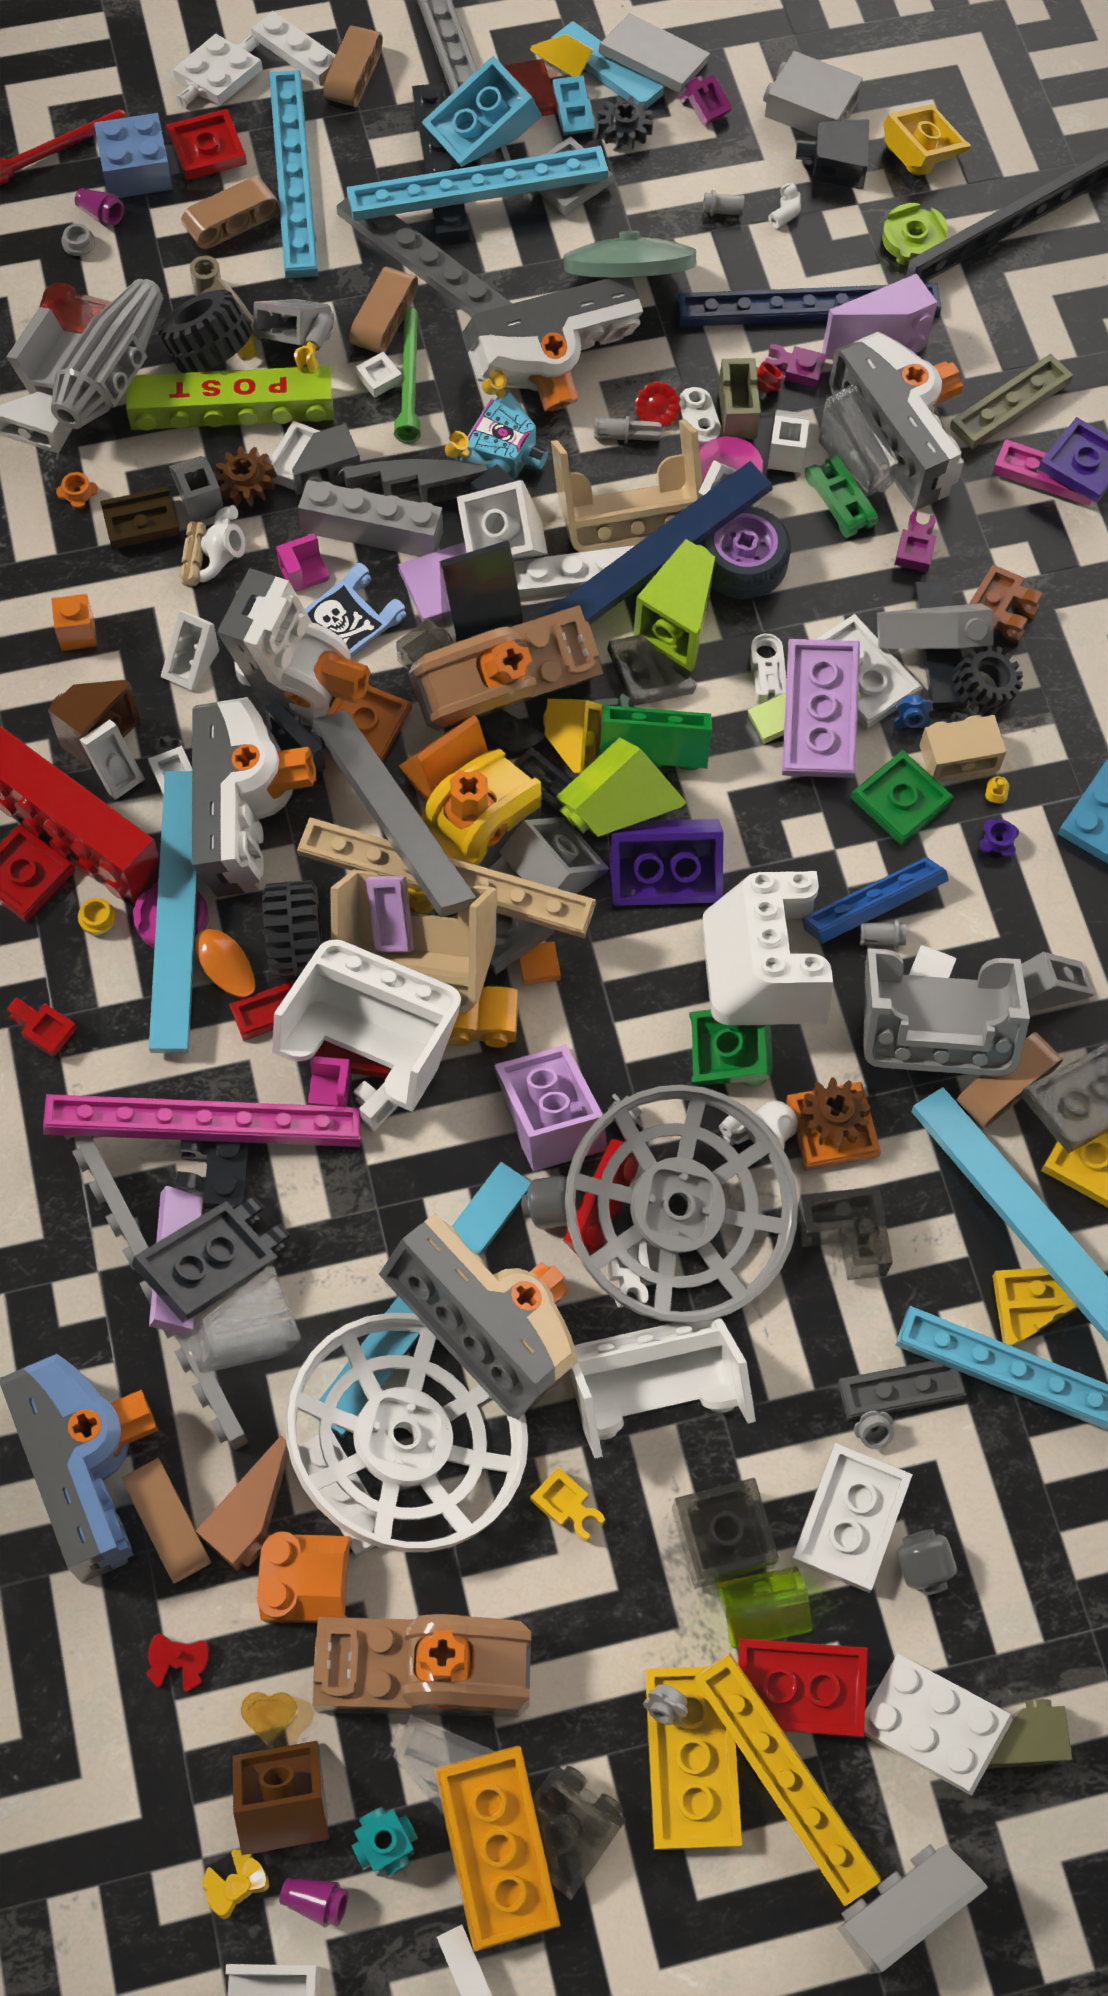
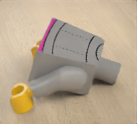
M300 299L254 302V321L250 325L252 334L237 354L239 358L245 356L246 360L253 359L258 354L254 341L256 339L261 340V338L296 345H306L295 350L296 364L299 371L307 364L309 372H314L318 368L314 352L320 350L325 340H329L335 319L334 313L328 304Z

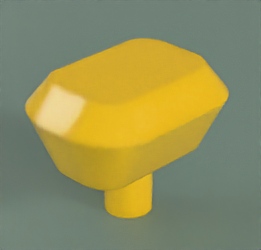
M999 776L991 778L988 781L986 798L994 803H1004L1007 800L1009 791L1008 781Z

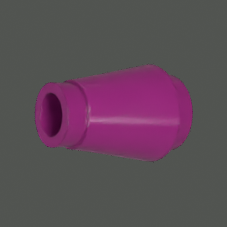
M85 188L77 191L74 199L75 205L100 224L109 226L120 222L124 213V205L117 195Z
M288 1877L281 1889L279 1902L280 1905L287 1906L289 1909L326 1928L329 1924L339 1926L347 1908L349 1892L346 1889L340 1888L339 1882L292 1879Z

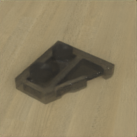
M642 634L609 641L607 651L625 693L630 698V704L633 706L694 694L697 687L696 682L691 677L685 680L673 669L674 662L665 654L658 652L654 645Z

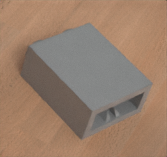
M793 51L789 60L781 63L774 84L769 83L763 96V101L766 102L765 117L816 137L817 125L820 122L848 120L859 101L863 77Z

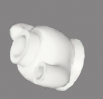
M234 505L224 507L215 515V525L208 529L206 535L201 540L202 551L209 557L210 563L204 570H199L198 580L200 582L211 580L234 557L240 558L244 555L246 548L245 536L238 525L230 523L231 520L238 517V510Z

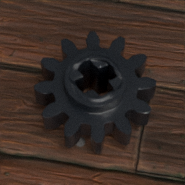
M617 96L616 104L613 105L611 102L606 101L604 110L598 111V134L605 135L606 144L614 140L617 149H620L623 144H628L630 149H634L635 141L645 144L646 135H652L653 112L651 110L645 111L646 102L644 101L638 105L635 104L633 96L629 97L628 101H623L620 96Z

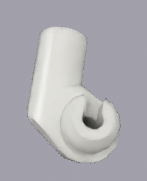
M787 183L781 187V207L769 214V222L775 229L794 219L801 211V194L793 183Z

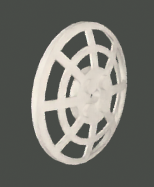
M384 1313L353 1321L328 1335L310 1353L297 1373L288 1396L285 1415L286 1444L293 1469L303 1489L316 1507L336 1526L355 1538L379 1548L400 1552H431L450 1548L473 1538L488 1527L506 1508L520 1485L525 1469L528 1432L525 1414L520 1419L507 1415L512 1445L511 1456L486 1452V1429L478 1405L491 1397L480 1385L468 1392L465 1386L451 1373L429 1362L437 1338L413 1313ZM382 1331H409L420 1334L414 1357L386 1355L366 1360L357 1338ZM342 1346L352 1369L348 1370L335 1383L326 1397L325 1403L304 1394L305 1385L316 1367L332 1351ZM387 1369L410 1370L406 1387H394L383 1391L373 1372ZM425 1376L431 1377L442 1384L456 1399L441 1407L436 1400L422 1392ZM356 1381H359L369 1400L358 1416L336 1408L343 1393ZM298 1410L320 1420L319 1441L327 1467L310 1475L307 1474L302 1463L297 1444L296 1420ZM465 1413L472 1430L473 1450L453 1445V1432L450 1422ZM332 1425L353 1433L356 1454L339 1462L332 1445ZM394 1429H407L412 1434L413 1444L402 1445L397 1442L393 1433ZM446 1461L469 1466L468 1472L461 1484L448 1495L435 1475ZM366 1468L373 1476L383 1481L379 1501L374 1500L359 1490L349 1480L348 1476ZM482 1469L506 1472L504 1485L495 1501L480 1518L471 1523L457 1507V1504L473 1489L481 1475ZM337 1483L353 1501L377 1514L374 1533L360 1528L343 1517L323 1498L318 1490ZM420 1484L433 1502V1504L416 1508L396 1507L400 1486L409 1487ZM442 1514L456 1531V1533L447 1537L425 1542H405L390 1539L393 1519L420 1520Z

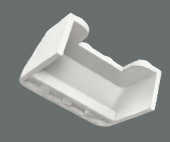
M817 871L753 873L704 912L702 931L710 1009L713 1018L724 1025L827 1024L833 986L830 963L824 957L817 954H790L785 920L802 919L813 913L814 899L818 894L819 887Z
M329 940L319 946L275 1011L272 1052L292 1061H305L315 1055L325 1040L392 1068L384 1082L386 1098L393 1104L413 1112L438 1070L459 1013L461 997L459 992L451 985L345 941Z

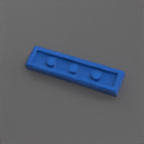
M925 857L802 918L804 930L823 944L948 882L947 870L928 857Z

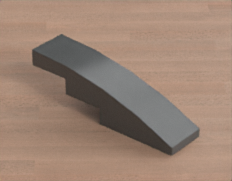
M406 459L378 461L343 467L345 488H359L370 493L382 492L384 496L393 495L400 499L418 495L420 502L432 504L470 494L471 482L484 474L487 468L483 464L453 460Z

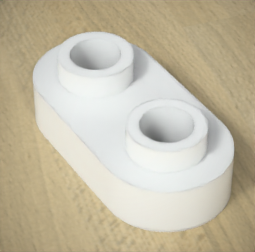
M698 387L685 389L680 394L681 401L679 405L681 406V411L678 414L680 420L686 419L698 431L699 449H701L710 440L720 437L721 425L710 394Z

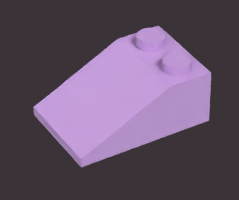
M914 274L830 309L822 353L827 354L826 359H834L835 350L876 332H880L898 341L912 352L918 353L927 346L937 301L919 276Z
M567 1045L494 1065L521 1147L533 1172L571 1161L583 1136L603 1114ZM605 1129L593 1142L586 1156L606 1151Z

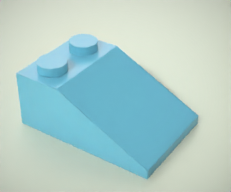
M492 56L426 117L422 124L457 163L463 167L519 138L542 117V114L532 96Z

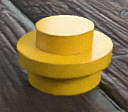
M92 898L87 900L80 908L78 921L85 932L92 935H100L108 932L114 926L116 912L108 901Z

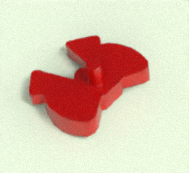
M156 1634L149 1646L148 1659L152 1668L147 1671V1676L156 1687H161L170 1665L176 1669L182 1667L183 1690L186 1692L190 1691L202 1682L199 1674L204 1672L209 1662L210 1650L208 1643L205 1640H199L192 1644L172 1642L165 1635Z

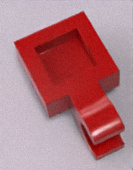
M15 998L7 1008V1011L11 1013L9 1017L25 1027L21 1031L22 1037L53 1058L77 1029L73 1021L45 1003L37 1012L22 1000Z

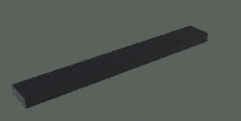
M1108 149L910 259L906 278L917 274L922 282L926 283L1107 181Z

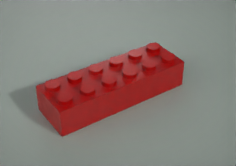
M0 726V810L9 817L16 815L22 820L24 827L36 837L43 835L50 841L51 847L66 858L69 855L75 859L78 867L91 878L97 876L103 880L105 887L115 897L121 899L124 896L135 904L137 898L143 892L145 894L151 885L159 879L160 858L154 839Z

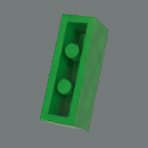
M603 705L599 756L620 737L639 747L656 767L665 765L678 766L684 770L707 769L712 734L711 713Z

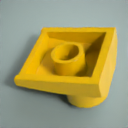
M934 104L890 113L883 123L884 141L889 150L895 153L904 163L907 170L914 175L929 174L936 163L967 152L971 147L969 142L967 143L936 109Z

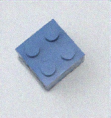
M158 113L94 123L108 193L122 198L173 189Z

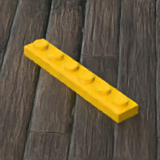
M728 1653L695 1676V1682L843 1905L847 1906L880 1883L881 1877L731 1653Z

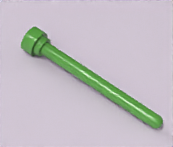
M413 307L407 308L404 313L402 411L394 422V436L403 443H413L421 437V421L415 414L418 313Z

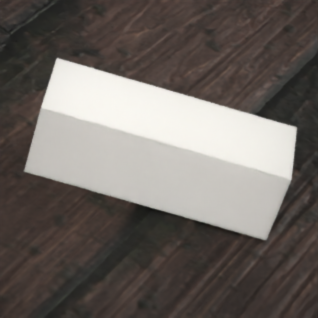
M463 1925L438 1936L437 1939L461 1996H492Z

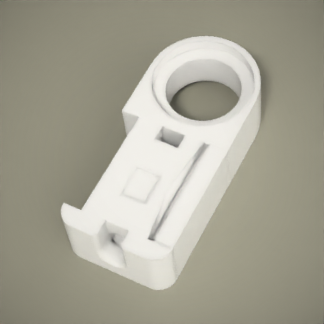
M760 634L753 639L749 655L756 689L754 701L757 704H762L786 693L787 683L782 642L775 635ZM761 646H770L775 650L776 654L771 658H763L756 650Z

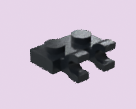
M181 1140L180 1152H182V1160H207L206 1177H201L191 1172L177 1171L176 1189L203 1196V1208L214 1209L225 1201L233 1209L244 1203L250 1143Z

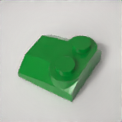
M711 1009L689 1012L692 1025L693 1085L741 1082L746 1086L756 1087L764 1084L771 1078L773 1062L770 1025H724L713 1018Z

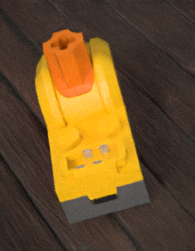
M501 749L487 751L441 781L430 795L426 803L425 813L421 816V819L448 857L489 869L502 857L499 851L524 820L541 819V782L537 778H529L505 758V752ZM408 887L410 913L439 916L423 891Z

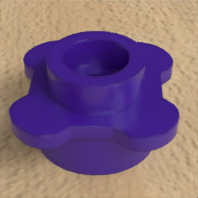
M1006 820L986 821L983 825L985 835L979 843L981 850L986 853L991 851L998 852L1004 857L1013 856L1016 851L1014 840L1019 835V829ZM999 836V837H1001L1003 840H1002V841H998V840L996 839V837Z

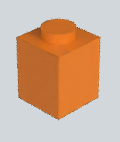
M79 594L51 598L54 629L61 651L97 647L94 616L88 595Z

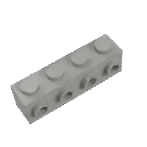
M307 480L298 506L301 532L316 534L317 536L419 557L438 551L443 534L442 507L434 506L428 502L418 503L404 500L393 495L374 494L359 488L340 487L325 481Z

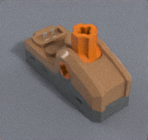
M578 605L513 627L494 629L427 653L412 664L408 675L426 726L440 731L455 726L474 714L479 718L590 681L603 674V670L598 659L600 654L589 622L585 621L581 607Z
M447 1614L423 1615L415 1620L318 1617L312 1706L316 1712L519 1717L529 1707L531 1631L521 1621Z

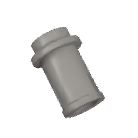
M711 190V193L705 192L703 213H709L710 217H713L714 213L743 215L744 195L717 194L716 190Z
M894 919L893 923H863L860 925V946L893 945L894 949H898L899 945H906V923H899L898 919Z

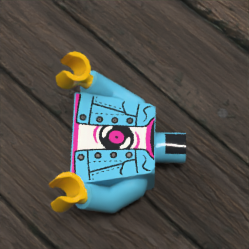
M496 369L490 373V377L496 385L489 378L485 379L482 383L483 391L488 395L495 394L497 396L496 400L490 399L468 437L461 431H455L449 436L450 443L445 446V453L451 458L460 456L461 462L486 465L487 471L498 464L514 479L517 478L525 463L541 470L546 463L548 450L535 445V424L509 390H504L507 382L506 376L501 370Z

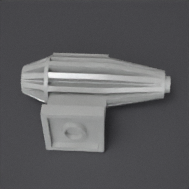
M149 279L135 280L90 321L82 334L64 331L52 310L40 307L6 358L29 394L42 392L51 395V412L53 416L63 425L79 429L108 412L111 407L117 405L146 360L147 355L145 351L164 300L161 290L155 282Z

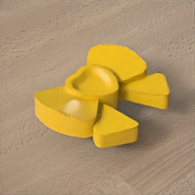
M232 1850L231 1854L237 1874H230L226 1882L212 1868L209 1867L206 1870L202 1881V1887L206 1891V1900L215 1914L222 1919H227L236 1904L249 1897L251 1893L268 1890L269 1880L266 1871L258 1861L253 1859L252 1854L242 1855L241 1850Z

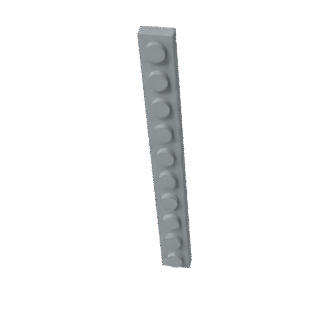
M64 1135L66 1140L74 1137L79 1147L72 1152L82 1172L88 1169L91 1170L95 1181L89 1183V1186L99 1205L107 1201L112 1213L106 1216V1219L116 1238L121 1235L125 1236L129 1247L123 1249V1252L134 1271L135 1269L131 1265L134 1256L149 1247L91 1136ZM143 1281L139 1284L151 1305L152 1288L146 1281ZM163 1330L167 1339L174 1335L176 1336L181 1348L174 1352L184 1372L187 1373L193 1369L199 1383L192 1386L202 1407L211 1405L217 1418L210 1421L220 1443L229 1440L234 1451L248 1444L249 1442L192 1331L188 1336Z

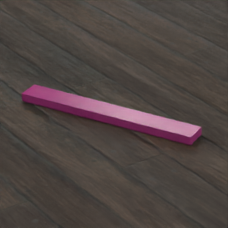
M46 1094L43 1134L360 1147L361 1115L360 1107Z

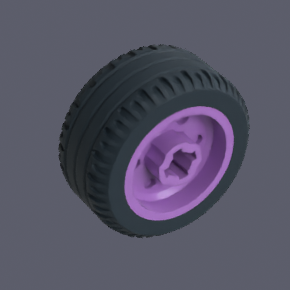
M750 506L699 544L715 556L711 588H714L716 592H719L721 595L724 594L726 597L750 600L751 598L756 599V597L765 596L779 586L788 569L791 553L789 533L778 517L762 508Z

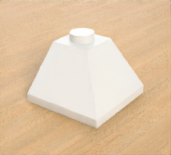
M522 480L457 497L467 553L508 540L513 561L531 559L548 554L542 520Z

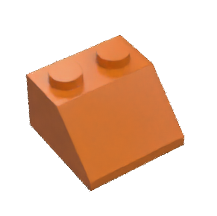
M474 714L399 765L423 801L429 799L434 789L447 776L455 773L464 765L488 751L479 720Z

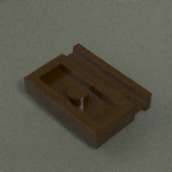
M168 486L100 501L112 549L180 535Z

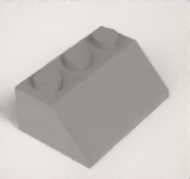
M929 1844L910 1859L915 1867L903 1877L895 1871L876 1886L880 1895L866 1904L864 1899L860 1898L841 1913L846 1921L837 1929L869 1974L881 1973L988 1888L983 1880L947 1844L937 1850Z

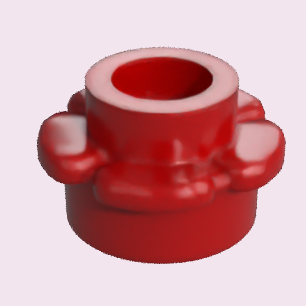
M763 361L759 367H756L757 387L760 390L769 393L771 390L774 391L781 388L780 382L783 380L784 375L776 366Z

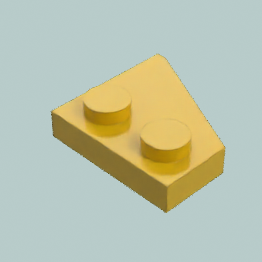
M1045 1268L995 1271L993 1274L1002 1341L1007 1345L1014 1347L1078 1308Z

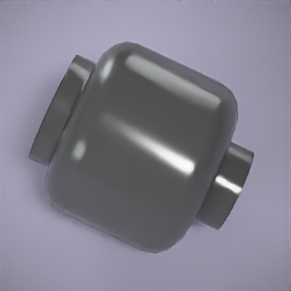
M553 1176L535 1179L530 1183L527 1194L522 1195L521 1205L524 1217L531 1218L537 1228L545 1230L567 1226L565 1210L567 1177ZM576 1190L575 1200L577 1212L581 1204V1196L579 1190Z
M934 1529L922 1530L903 1537L904 1544L897 1549L896 1553L907 1586L912 1589H923L924 1595H932L948 1589L946 1581L956 1575L957 1566L947 1538L943 1535L935 1534Z

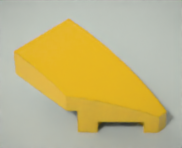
M568 34L537 43L530 48L532 52L572 77L582 75L594 52L592 48Z

